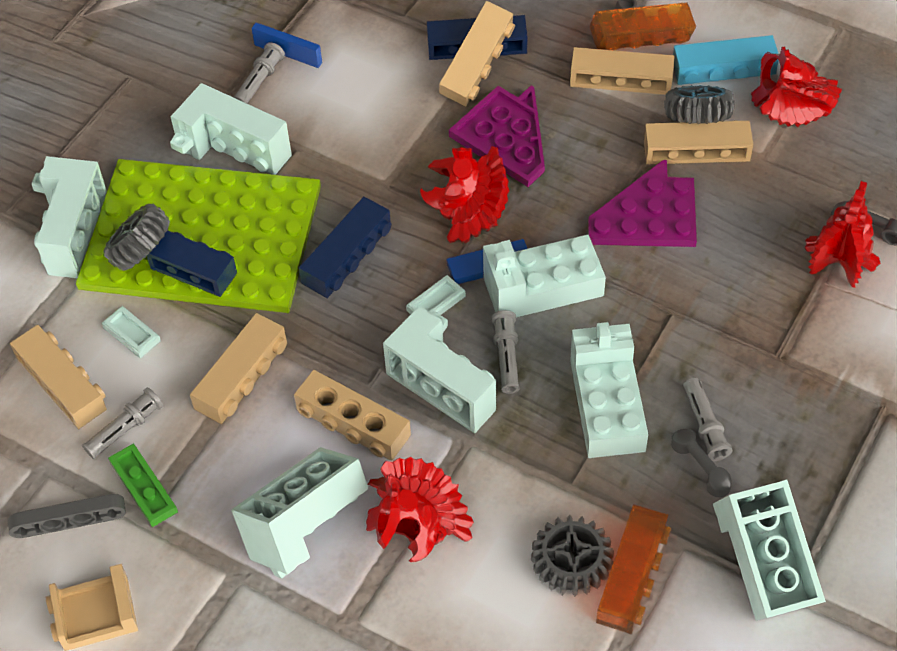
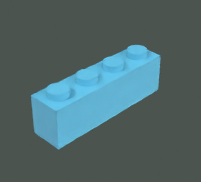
M773 35L676 45L673 50V69L678 85L757 77L761 74V59L767 52L779 53ZM778 59L773 63L770 75H776Z

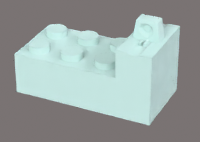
M203 83L191 93L171 116L175 133L170 141L171 148L182 154H190L198 160L213 147L216 151L224 152L239 162H245L254 166L260 172L276 175L292 156L286 121Z
M46 156L43 169L40 173L35 174L32 182L33 190L45 193L49 204L48 210H45L43 213V224L40 232L38 231L35 235L34 244L38 248L41 263L44 264L48 275L78 278L107 190L98 162Z
M589 235L514 252L510 240L483 246L484 281L495 312L508 310L514 312L516 317L604 296L606 276Z
M419 306L383 343L386 374L475 434L496 411V380L488 371L480 370L471 364L465 356L457 355L451 351L443 342V332L448 326V320L437 312L430 314L426 309Z
M608 322L597 323L596 327L572 330L570 362L588 458L646 452L648 430L633 363L634 343L630 324L609 326Z
M320 447L231 510L250 560L271 568L275 576L283 578L299 564L304 563L310 558L303 537L314 532L315 528L327 519L333 518L343 507L356 501L369 488L358 458Z
M787 480L731 494L713 503L721 533L729 531L756 621L826 602Z

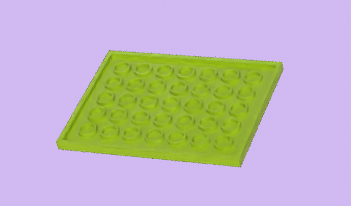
M118 159L76 281V286L78 290L289 313L299 276V267L302 264L321 189L320 179ZM146 204H154L156 207H160L169 218L168 231L178 232L185 238L195 242H203L215 250L226 251L234 257L237 274L222 296L219 297L151 269L147 256L139 264H135L133 268L125 271L119 270L108 262V259L104 256L106 243L116 232L115 230L127 220L128 216H131L136 210H139L140 207Z

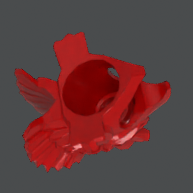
M784 46L781 47L780 54L767 52L762 57L760 86L751 92V101L756 107L762 104L760 107L761 114L768 115L771 121L777 120L779 125L786 124L788 127L795 124L798 128L802 124L807 125L811 121H817L822 116L826 117L831 114L832 109L838 103L839 94L842 89L837 86L838 80L817 77L819 73L812 64L800 60L791 54L789 49L786 50ZM778 59L780 75L776 83L770 78V70L773 63Z
M491 146L488 154L481 156L478 161L472 158L471 148L460 147L452 148L454 157L433 160L428 165V168L449 177V183L446 187L439 188L435 186L429 192L421 188L420 193L427 205L440 210L444 218L452 219V227L447 235V240L450 243L460 240L465 244L470 241L471 236L478 237L482 229L488 232L491 227H496L497 220L501 218V213L508 202L507 194L510 190L508 187L509 180L506 177V168L503 166V160L499 156L498 148Z
M861 181L850 201L846 202L845 206L837 207L834 210V214L827 220L819 236H809V238L805 239V250L807 252H814L810 254L812 258L808 261L811 263L808 266L811 269L810 274H816L829 264L839 261L845 270L851 287L856 288L855 283H859L858 279H862L860 275L863 272L861 266L872 272L881 264L880 258L872 253L874 241L871 239L874 235L872 216L867 211L864 198L867 182Z
M412 457L406 459L397 458L393 462L385 461L380 468L384 477L369 480L367 485L377 488V494L383 499L379 506L368 510L366 530L372 531L376 529L377 542L383 549L387 547L395 533L404 535L410 541L408 549L413 554V557L408 561L418 562L426 558L434 545L441 543L446 535L453 534L464 542L472 539L469 528L474 522L472 517L466 514L468 507L459 502L463 496L458 492L459 484H452L451 477L445 475L442 468H436L433 462L425 463L422 458L414 459Z

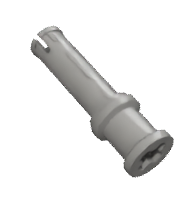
M272 42L266 43L264 52L254 61V69L233 98L247 104L249 103L266 76L272 75L275 71V65L278 61L283 60L285 52L279 45Z
M502 310L491 316L492 324L495 325L493 342L499 351L501 390L503 393L513 394L520 390L515 345L518 342V334L514 329L516 314L512 311Z
M691 378L683 384V387L686 390L700 426L698 431L699 438L705 442L707 447L706 454L712 461L723 460L732 453V446L726 442L723 435V424L715 419L701 379Z
M145 388L143 390L144 394L132 404L127 403L123 408L124 412L82 445L92 459H95L97 455L135 424L137 426L142 425L145 422L144 419L154 410H160L164 407L159 397L150 388Z

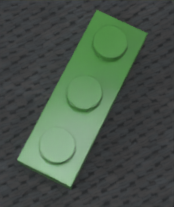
M134 443L108 458L113 469L151 527L178 513L176 505Z

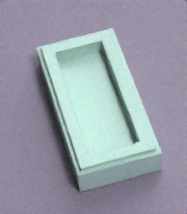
M446 275L408 303L406 310L412 314L421 306L430 314L437 312L442 315L466 297V293L462 287Z
M123 306L102 322L103 328L139 358H142L161 341L157 333Z

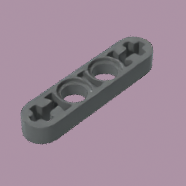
M108 494L17 512L8 518L9 535L14 538H27L120 519L126 514L124 497L119 494Z

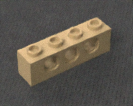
M316 370L310 373L294 394L297 411L305 418L312 417L321 422L330 431L336 430L345 435L353 444L360 443L369 448L377 457L382 458L384 456L393 461L411 436L410 420ZM325 403H332V404L327 405V406H324V405H323V404H325ZM348 416H356V417L350 418V419H349V418H346V417H348ZM374 428L380 429V430L375 431V432L370 431L371 429H374Z

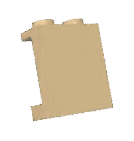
M122 564L110 567L111 576L64 589H58L55 583L49 584L50 595L46 596V604L49 614H54L55 623L50 624L54 642L59 641L64 651L138 631L128 577Z

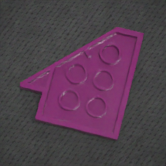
M532 85L519 97L497 86L449 129L450 138L466 148H471L472 152L480 157L487 155L491 146L497 147L499 156L503 160V166L506 168V174L526 187H529L545 172L535 89Z
M662 160L589 216L588 235L592 244L696 247L694 178L668 177L667 160Z

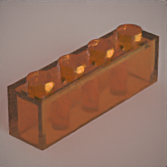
M688 2L596 11L589 27L597 49L616 50L628 47L638 48L647 45L660 46L666 43L681 44L690 40L696 24Z
M633 504L597 610V624L628 634L633 633L635 624H642L646 607L641 605L644 597L650 598L655 580L650 579L653 570L659 571L663 554L659 553L661 544L667 545L672 529L667 526L668 514Z

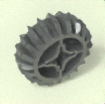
M710 85L676 87L666 93V100H664L665 114L668 118L680 123L708 124L719 121L723 122L733 115L735 107L734 94L725 88L712 87Z
M146 204L140 207L139 210L128 216L127 220L115 230L116 232L106 243L104 256L108 259V262L119 270L125 271L133 268L135 264H139L159 244V241L164 237V233L168 231L169 218L160 207H156L154 204Z
M571 515L567 517V522H563L557 517L555 519V526L547 522L545 531L539 530L537 533V540H534L532 543L533 553H531V561L535 563L533 570L535 574H540L539 580L541 583L549 581V589L551 591L557 586L560 587L562 596L566 593V589L572 590L574 597L578 595V589H582L586 594L590 592V585L598 589L601 586V580H607L609 576L608 571L613 567L612 558L614 557V550L610 548V537H604V529L595 530L596 523L594 520L589 524H584L583 516L578 519V522L573 521ZM562 540H566L563 544L555 545ZM570 547H572L575 557V564L572 563V557H570ZM590 563H594L590 568L578 572L583 566H590Z

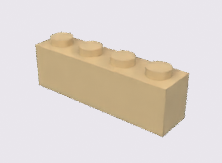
M486 1L439 84L440 94L464 106H467L470 99L475 100L480 90L478 85L481 79L486 80L491 71V61L493 58L497 59L500 56L504 38H509L514 30L513 13Z
M574 47L570 87L666 95L672 87L674 55Z
M719 121L708 124H689L686 122L646 124L644 134L646 164H658L662 160H667V164L750 161L753 149L750 121Z
M256 313L190 393L194 410L220 424L227 417L232 416L242 398L251 393L257 379L269 370L271 362L277 354L280 355L287 345L284 327Z
M36 325L10 343L17 360L78 430L107 410L103 401L106 397L103 390L97 383L92 385L88 381L90 378L82 366L76 367L73 364L74 360L65 348L60 350L57 346L58 341L50 331L45 333L39 325Z

